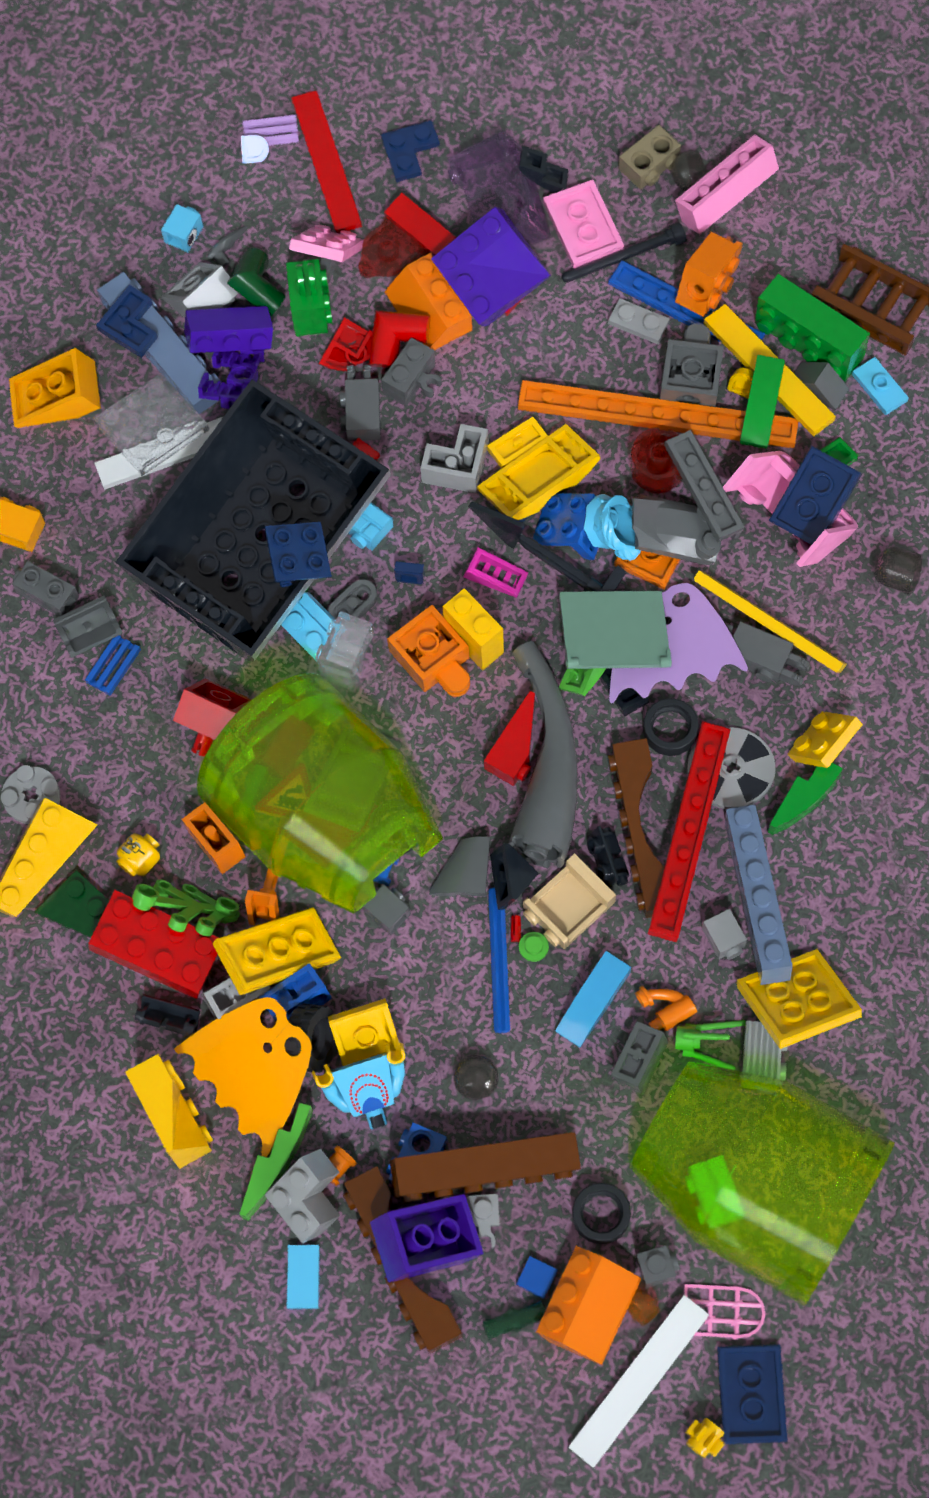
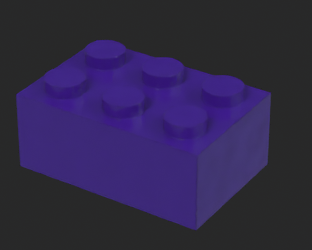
M465 1194L390 1211L370 1222L388 1283L467 1263L484 1254Z

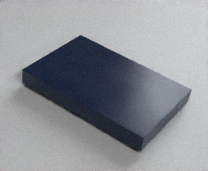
M811 446L769 521L812 545L825 529H830L833 526L862 473Z
M781 1344L717 1347L722 1431L724 1432L723 1443L725 1445L788 1442Z

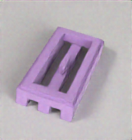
M296 115L243 121L244 135L257 134L263 136L292 132V134L264 137L268 145L299 142Z

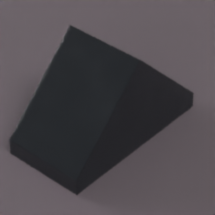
M505 843L490 854L498 910H504L516 901L539 874L510 844Z

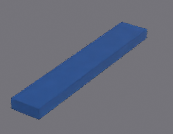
M623 260L608 280L610 286L688 326L692 324L704 325V319L717 310L716 308H710L707 314L702 317L675 302L678 293L677 288ZM747 325L761 341L764 339L765 333ZM710 331L711 338H713V339H715V340L721 342V341Z

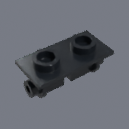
M598 826L587 836L588 851L594 856L597 865L596 875L609 888L617 883V886L625 885L629 882L628 877L630 875L624 858L613 859L612 856L621 852L616 833L611 831L610 827L602 829L601 826Z
M143 994L141 1009H137L135 1020L139 1021L140 1025L147 1024L158 1028L164 1026L165 1030L187 1037V1035L193 1036L197 1032L200 1010Z

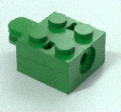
M319 259L286 263L290 307L296 337L328 333L327 324H331L333 321L326 269H320Z

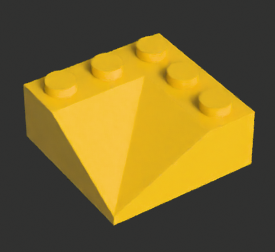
M159 1054L125 1071L163 1146L179 1169L212 1151L208 1143L212 1142L213 1139L205 1124L201 1127L198 1126L194 1117L199 1115L191 1098L185 1101L181 1093L185 1086L169 1059L163 1062Z

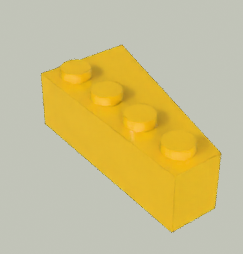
M47 798L42 799L0 878V912L13 918L17 917L95 829L97 824Z

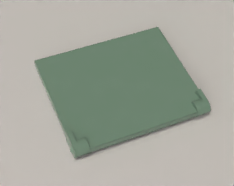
M662 591L559 592L567 669L671 667L672 660Z

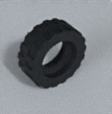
M307 1003L299 1004L288 1019L291 1025L300 1027L311 1041V1056L307 1072H322L325 1069L324 1065L331 1063L336 1050V1043L328 1021V1017L334 1015V1012L328 1006ZM289 1037L285 1041L287 1054L294 1057L301 1052V1043L297 1038Z

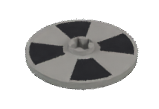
M726 727L731 730L712 805L722 809L753 805L769 792L773 784L776 770L774 756L768 745L756 734L741 728ZM696 744L689 754L687 773H689ZM732 762L736 763L737 770L728 773L726 771L727 766L725 765L729 766Z

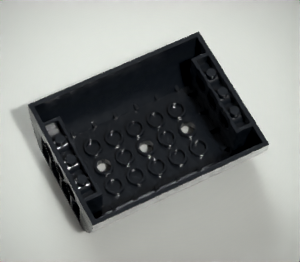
M252 379L128 544L116 563L155 598L242 658L254 662L314 581V579L291 581L292 585L280 587V583L275 582L268 543L267 541H259L257 539L259 531L265 529V526L321 522L329 560L391 476L390 469ZM295 484L305 485L303 494L299 496L291 494V488ZM229 574L238 575V582L232 587L225 586V577Z

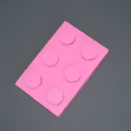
M594 180L543 198L545 209L573 269L624 249V243Z
M315 225L291 238L289 250L344 262L361 251L364 239L356 238L357 234L353 232L341 231L339 234L330 232L331 228L328 226Z

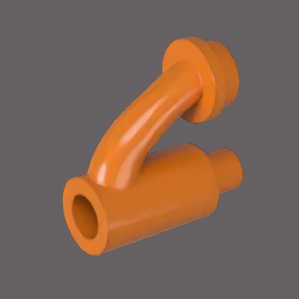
M640 986L639 990L635 992L643 1008L648 1005L650 1007L653 1006V1000L671 1002L670 1005L655 1013L657 1018L648 1023V1026L657 1030L664 1028L665 1031H668L697 1013L693 1001L687 994L683 995L672 989L646 990L644 986Z

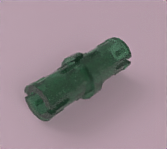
M540 1300L518 1309L513 1307L508 1309L507 1313L482 1320L487 1339L491 1340L513 1331L518 1333L522 1331L521 1328L539 1323L546 1311L542 1301Z

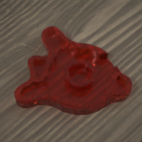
M384 216L382 224L377 229L371 231L362 243L361 261L358 265L359 273L365 278L396 276L400 274L406 265L429 254V252Z

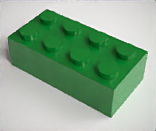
M777 274L758 298L755 317L757 328L766 335L771 333L777 337L785 348L789 350L794 348L800 352L805 361L828 362L845 382L864 359L870 333L780 274Z

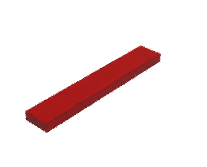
M317 90L291 97L335 232L340 233L341 231H350L362 227Z
M403 193L384 211V216L433 256L457 238ZM522 299L509 310H507L504 314L508 316V314L522 301Z

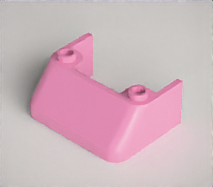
M783 451L750 454L726 482L723 489L725 492L738 490L740 492L739 496L744 502L749 505L753 503L756 505L763 504L773 514L800 465ZM842 508L833 526L830 529H825L812 545L793 535L799 541L796 544L800 559L796 564L799 567L820 562L858 528L857 522Z

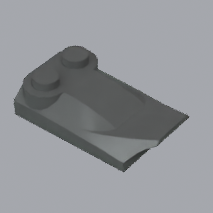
M642 494L633 497L632 529L635 532V549L702 565H712L715 563L721 548V541H716L698 506Z

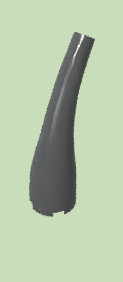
M530 641L517 647L513 651V657L523 676L529 679L536 694L542 715L544 740L508 844L522 853V857L528 863L547 869L550 863H556V866L560 868L565 862L571 844L576 816L578 781L576 748L569 714L557 681L536 643Z

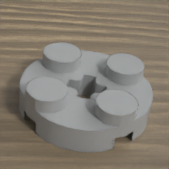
M28 765L19 767L17 771L7 778L2 788L1 801L7 813L20 823H30L42 799L47 798L58 805L60 803V788L55 777L49 771L40 767H30ZM35 788L38 798L36 800L30 799L29 802L25 801V791H31Z

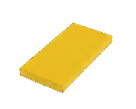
M314 907L217 938L213 942V946L239 995L281 982L309 963L315 970L333 964L341 958Z

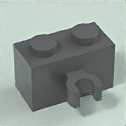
M411 338L382 378L383 394L406 407L419 388L422 389L425 396L433 398L434 390L429 388L428 385L432 383L439 387L442 385V380L438 375L430 374L436 365L435 350Z

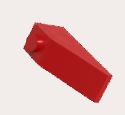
M529 691L484 760L485 770L512 786H515L518 780L523 782L531 769V766L528 764L530 761L535 709V693Z

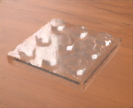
M161 373L93 418L98 428L141 476L210 431L208 423Z

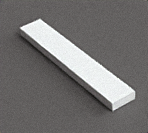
M223 417L95 462L104 490L192 459Z
M684 1295L568 1448L594 1468L708 1318L709 1314Z

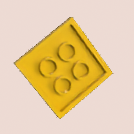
M818 949L791 959L792 973L790 981L760 985L758 972L737 980L738 990L779 1049L862 1017L861 1007Z

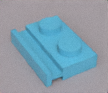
M309 592L303 594V597L281 624L319 662L338 643V639L342 634L347 632Z

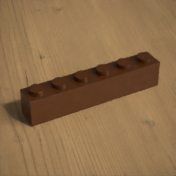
M575 1132L399 1157L389 1161L395 1198L404 1197V1203L423 1200L422 1194L434 1192L435 1198L452 1196L453 1189L464 1188L465 1193L483 1191V1185L494 1183L495 1189L512 1187L513 1180L524 1179L526 1185L543 1182V1176L554 1175L555 1180L573 1177V1171L581 1169Z

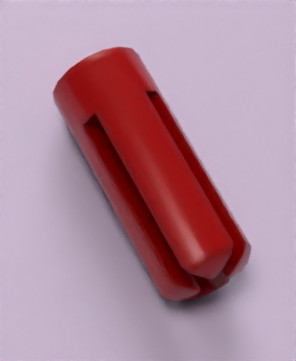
M513 915L511 916V942H520L521 917Z

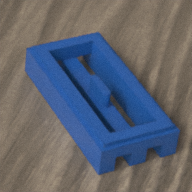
M120 635L114 637L86 677V683L111 696L141 651L140 646L131 644L129 640L122 639ZM120 644V648L118 649V651L116 652V654L114 655V657L112 658V660L110 661V663L108 664V666L106 667L98 681H95L96 677L98 676L104 665L107 663V661L109 660L117 646ZM127 649L131 650L107 687L104 686V683Z

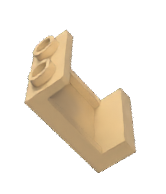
M573 854L566 861L564 869L531 899L526 898L523 901V909L525 910L523 915L532 925L539 924L546 931L543 935L554 947L559 944L565 949L616 902V894L576 854Z

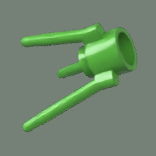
M746 1021L677 1025L675 1050H683L684 1057H693L734 1071L736 1069L734 1065L694 1051V1048L700 1049L701 1039H730L729 1034L702 1033L703 1030L745 1026Z

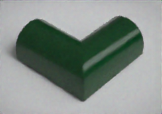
M249 248L241 255L227 284L254 306H267L271 317L280 307L286 295L263 278L269 265L266 253L258 248Z

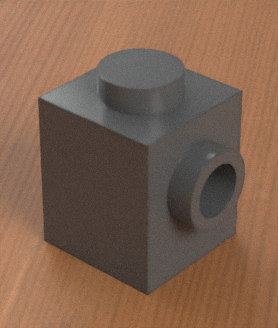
M384 884L378 890L376 888L373 889L364 899V912L390 936L411 915L410 907L404 903L405 897L397 889L392 888L389 890Z
M667 1245L636 1255V1262L645 1289L674 1281L676 1278L675 1271L680 1270L675 1252L669 1253Z

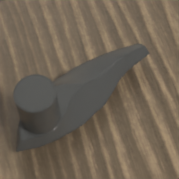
M247 226L238 228L224 236L213 246L207 258H215L223 268L229 265L230 261L224 252L230 249L234 242L248 229Z

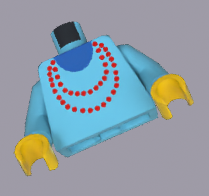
M399 1043L400 1049L398 1051H390L389 1044L385 1046V1053L330 1070L328 1065H324L325 1074L318 1076L315 1071H312V1076L316 1084L321 1087L327 1100L340 1111L345 1113L351 1112L353 1117L365 1114L370 1129L385 1126L388 1123L383 1108L394 1104V1098L400 1094L405 1077V1051L403 1043Z

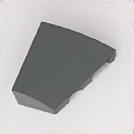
M490 837L461 839L431 886L429 895L486 897Z

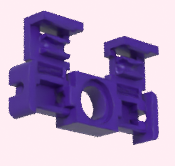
M241 350L240 354L233 351L213 352V368L229 367L230 373L226 379L227 384L224 382L220 383V381L215 384L213 380L209 381V373L204 372L198 386L199 398L220 400L221 408L230 409L252 379L257 382L258 365L260 362H265L264 350Z

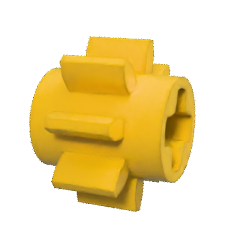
M705 1418L702 1423L695 1419L685 1432L690 1436L686 1444L704 1459L709 1453L715 1457L725 1445L720 1440L724 1432L708 1418Z

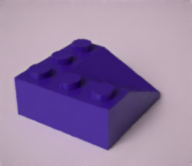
M498 207L491 209L431 258L473 318L481 326H488L551 276L505 211Z

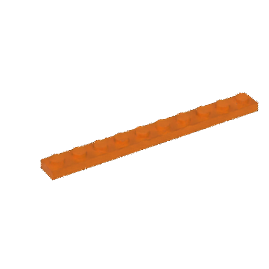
M522 380L518 410L680 433L691 430L694 435L737 441L741 439L746 411L525 380ZM774 415L768 445L794 448L798 420L796 418Z

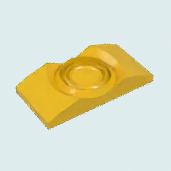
M565 424L483 481L477 488L502 514L516 520H521L539 512L548 500L560 490L576 486L600 460V456Z

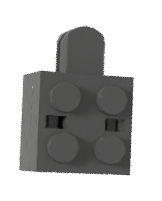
M692 324L688 326L685 330L683 341L668 339L660 399L716 407L724 346L710 344L711 334L709 328L705 325Z

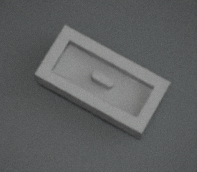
M619 298L608 320V324L659 344L670 318Z

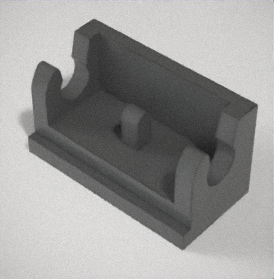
M105 596L53 619L71 658L123 634Z
M636 1021L611 1073V1076L615 1078L619 1085L623 1087L627 1085L633 1088L634 1092L642 1096L644 1095L669 1043L664 1032Z

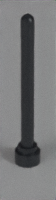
M678 221L668 225V229L664 230L663 234L566 271L561 276L562 281L565 283L571 282L665 244H675V246L687 242L683 226Z

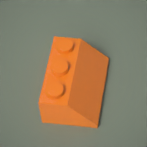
M429 253L406 265L384 292L397 312L431 316L428 344L424 345L436 350L472 331V316L431 260L433 256Z
M576 1246L536 1332L548 1342L602 1365L641 1278L603 1256Z

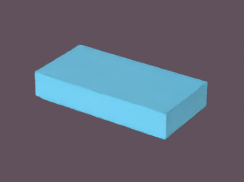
M288 1245L287 1309H319V1245Z

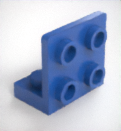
M553 495L542 509L533 539L543 546H571L584 559L594 560L598 547H593L584 530L586 506L596 495Z

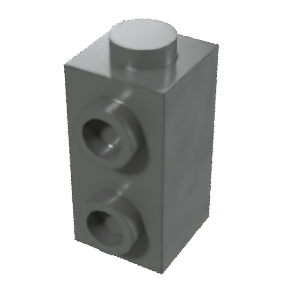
M29 561L26 562L23 568H19L13 577L12 585L17 594L59 617L68 613L79 598L75 586Z

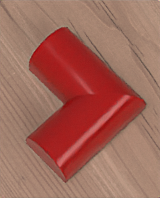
M375 310L369 365L390 368L399 356L400 341L408 342L413 338L422 344H428L431 316Z

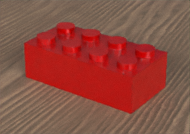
M114 890L88 943L90 951L198 999L218 957L213 942L219 937L215 935H201L195 930V926L187 924L184 932L174 931L168 926L171 915L154 907H150L147 911L140 910L133 905L132 897Z

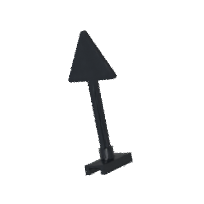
M471 502L468 506L509 547L514 549L519 542L527 551L584 588V592L615 591L627 571L617 565L601 583L594 577L590 578L534 539L523 535L522 532L525 527L523 522L475 502Z

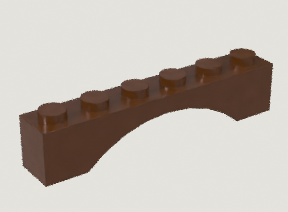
M647 738L612 744V754L607 755L610 772H616L617 782H613L615 799H621L623 809H619L618 813L621 827L627 826L629 837H624L627 855H633L634 865H630L632 882H638L640 893H635L638 911L644 910L645 918H650L653 914L664 866L654 856L647 844L640 822V799L644 787L652 774V761Z
M376 1166L345 1182L347 1192L342 1195L350 1211L355 1208L357 1209L361 1219L356 1221L364 1238L371 1237L375 1247L370 1250L379 1266L382 1264L370 1222L390 1212L392 1195ZM384 1277L392 1294L398 1291L403 1301L398 1306L406 1322L412 1319L417 1328V1331L412 1334L420 1350L427 1348L429 1354L463 1337L448 1305L427 1295L409 1278L388 1283L387 1277Z

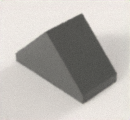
M801 362L794 373L825 406L836 411L849 391V387L828 362Z

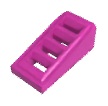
M478 547L463 577L517 598L529 572ZM480 561L485 563L482 571L477 570ZM490 566L496 567L492 577L487 575ZM501 570H505L507 572L503 581L497 580ZM512 574L520 576L518 582L516 578L512 587L507 585Z

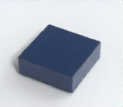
M395 561L394 573L397 582L421 585L424 583V564Z

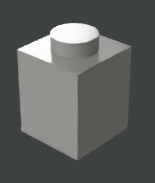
M730 909L703 922L702 930L718 959L726 956L728 960H731L744 952L742 948L745 947L747 939Z

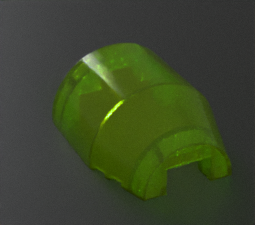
M304 673L289 677L272 685L253 698L222 729L209 748L199 770L197 780L199 798L207 803L211 810L273 874L279 877L284 876L296 882L299 887L303 889L308 888L320 894L323 899L353 914L376 896L373 879L410 848L420 857H423L443 840V836L404 754L326 678L319 674Z
M689 1061L652 1120L632 1159L630 1169L661 1202L694 1242L805 1306L862 1208L895 1142L787 1080Z

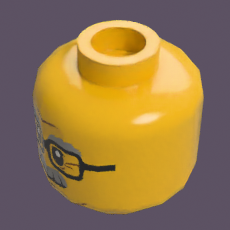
M133 833L117 849L119 859L116 862L132 877L135 875L145 876L160 860V854L156 849L159 843L147 833L144 836Z

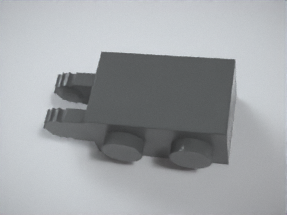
M364 365L363 376L365 379H355L354 366H347V380H345V390L340 391L341 407H346V415L341 416V432L347 433L348 441H356L358 437L363 441L381 440L380 388L378 378L372 379L371 365Z
M740 622L733 639L747 664L748 670L756 673L755 676L764 682H771L772 680L778 682L781 680L798 687L802 685L804 680L800 675L784 669L787 664L802 671L809 670L811 665L809 661L792 654L794 644ZM729 664L732 668L743 671L739 667Z

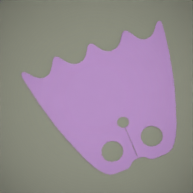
M682 583L671 586L667 591L662 592L665 617H671L672 619L671 623L666 625L672 660L671 667L612 668L610 703H614L618 695L627 688H633L641 697L646 698L653 686L660 681L669 682L675 689L681 690L686 678L694 673L702 674L710 681L715 682L721 668L726 664L735 665L743 671L748 670L747 664L724 621L707 598L695 586L689 583ZM679 592H685L690 596V601L686 606L676 607L672 603L673 596Z

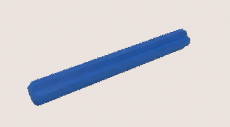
M490 888L488 894L495 1033H508L510 1031L506 917L505 909L498 910L495 888Z

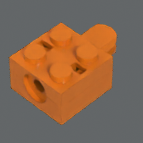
M711 231L685 264L675 302L702 317L707 314L710 308L715 309L721 300V294L723 292L728 293L733 285L734 278L731 276L739 265L740 259L738 256L743 243L738 240L733 243L732 237L727 236L723 238Z
M433 605L429 606L387 638L389 652L424 692L437 683L452 697H460L469 690L470 676L461 666V664L469 659V646Z

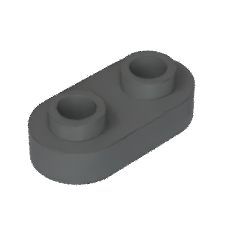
M368 580L355 581L330 604L328 612L345 629L350 628L375 605L377 601L375 585ZM361 593L368 594V598L365 600H360L358 596ZM346 612L348 616L345 619H340L338 614Z

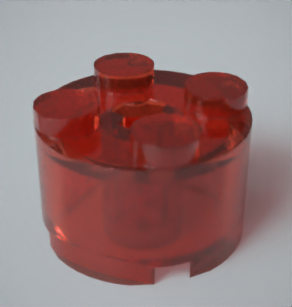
M650 428L640 433L633 443L630 460L631 475L641 488L650 493L657 494L670 491L683 480L664 446L667 440L679 435L677 432L670 429L666 431L659 430V428Z

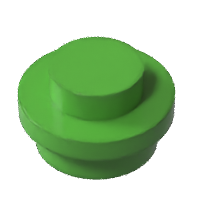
M538 932L525 934L519 942L520 954L527 961H540L547 955L549 950L546 937Z

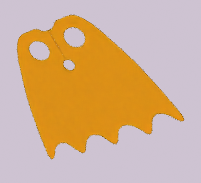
M271 997L251 1001L221 1016V1019L218 1020L217 1018L174 1048L177 1054L185 1053L193 1057L195 1061L193 1074L199 1081L206 1080L215 1085L217 1092L215 1101L220 1108L232 1107L237 1111L239 1116L238 1130L242 1135L256 1133L260 1136L263 1157L269 1155L278 1129L282 1130L300 1091L311 1056V1041L300 1027L289 1023L286 1018L285 1009L277 1000ZM265 1009H271L276 1014L277 1022L272 1028H266L261 1023L260 1015ZM289 1037H295L301 1043V1052L297 1056H290L285 1050V1041ZM266 1042L272 1045L270 1053H266L263 1049V1045Z

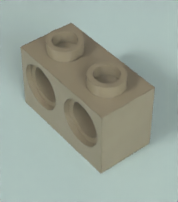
M658 125L619 156V170L640 190L646 185L652 186L658 181L662 172L666 169L672 170L678 165L681 145Z

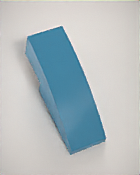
M605 951L571 1003L555 1032L581 1048L614 1000V996L630 975L631 967Z

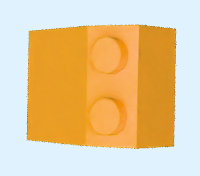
M76 348L9 378L13 422L16 428L77 419L101 408L95 360Z

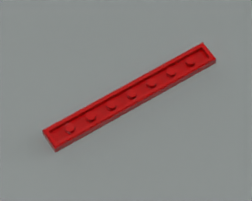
M702 721L648 935L673 942L678 940L731 730L729 728Z

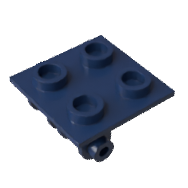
M321 522L264 527L275 582L280 583V587H288L292 585L291 581L332 577Z

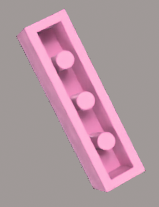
M756 135L752 136L675 200L681 221L699 235L779 170L773 146Z

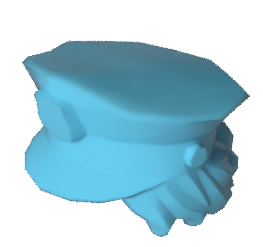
M606 494L595 496L586 506L584 530L593 547L611 548L615 550L614 553L619 558L632 561L641 553V550L635 549V532L632 529L633 506L628 503L624 496L615 495L610 497Z

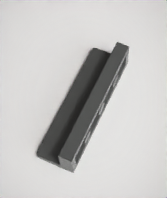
M689 430L667 440L664 446L716 541L719 542L728 537H731L732 540L737 539L743 531L744 525L692 431Z

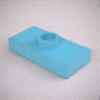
M876 357L852 372V376L885 416L906 403L909 399Z

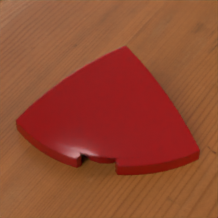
M344 317L323 354L319 365L331 370L347 372V366H356L370 359L373 331H367Z

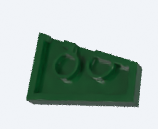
M76 870L34 912L43 918H47L91 938L109 900Z

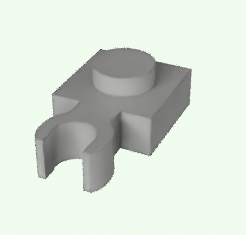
M498 1194L467 1196L475 1227L478 1228L479 1240L482 1237H489L491 1239V1248L493 1249L496 1241L494 1234L491 1232V1227L500 1226Z

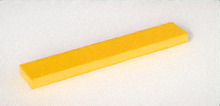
M726 304L704 319V325L747 369L754 372L757 355L778 358ZM784 364L778 401L814 437L834 422L836 416Z
M699 570L694 577L695 582L786 641L793 643L794 646L834 672H842L847 665L707 573Z

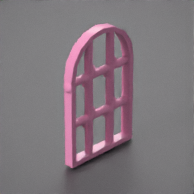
M684 1285V1295L686 1297L688 1288L708 1289V1300L690 1299L695 1304H703L705 1307H708L709 1314L704 1323L707 1324V1333L696 1332L694 1336L726 1337L736 1340L755 1334L764 1323V1304L760 1297L750 1289L739 1286ZM713 1289L735 1290V1301L716 1300V1298H713ZM740 1291L750 1293L759 1303L742 1302L743 1300H740ZM713 1305L732 1306V1308H735L734 1319L715 1318L716 1316H713ZM740 1307L761 1308V1320L742 1319V1317H739ZM712 1323H729L731 1326H734V1334L712 1333ZM739 1324L758 1325L752 1332L739 1335Z

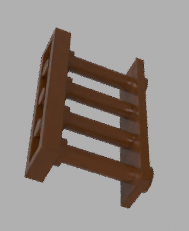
M843 244L839 261L844 264L827 289L816 286L811 295L868 331L870 338L906 356L914 340V335L910 334V331L926 305L929 306V285L922 284L865 255L856 247ZM853 268L868 276L853 300L846 301L837 296V293ZM880 281L892 287L877 313L872 314L862 309L861 306L876 282ZM904 293L915 299L916 302L901 326L897 327L885 319L900 295Z

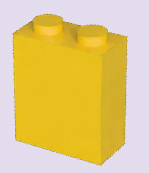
M465 588L442 606L443 617L469 646V657L482 671L504 653L503 628Z

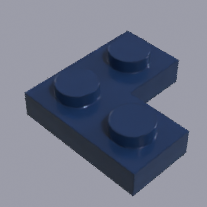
M432 120L381 134V140L396 183L422 176L415 153L440 146Z
M129 285L96 324L97 330L142 358L158 339L157 332L139 322L153 304L152 299Z

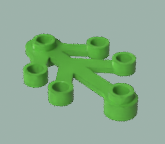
M159 879L156 880L154 887L147 884H138L132 895L133 905L143 911L149 910L154 905L182 910L179 913H173L168 922V926L177 932H184L191 919L200 913L210 915L207 918H199L195 930L201 935L211 936L217 924L220 922H235L240 915L238 911L240 908L239 904L227 897H219L216 901L191 884H184L180 891L169 882Z

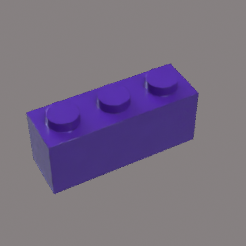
M267 306L185 310L184 333L189 353L271 349L273 325Z

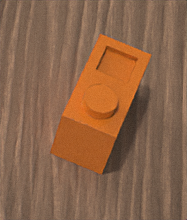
M206 802L181 819L188 833L222 874L246 857L239 842Z

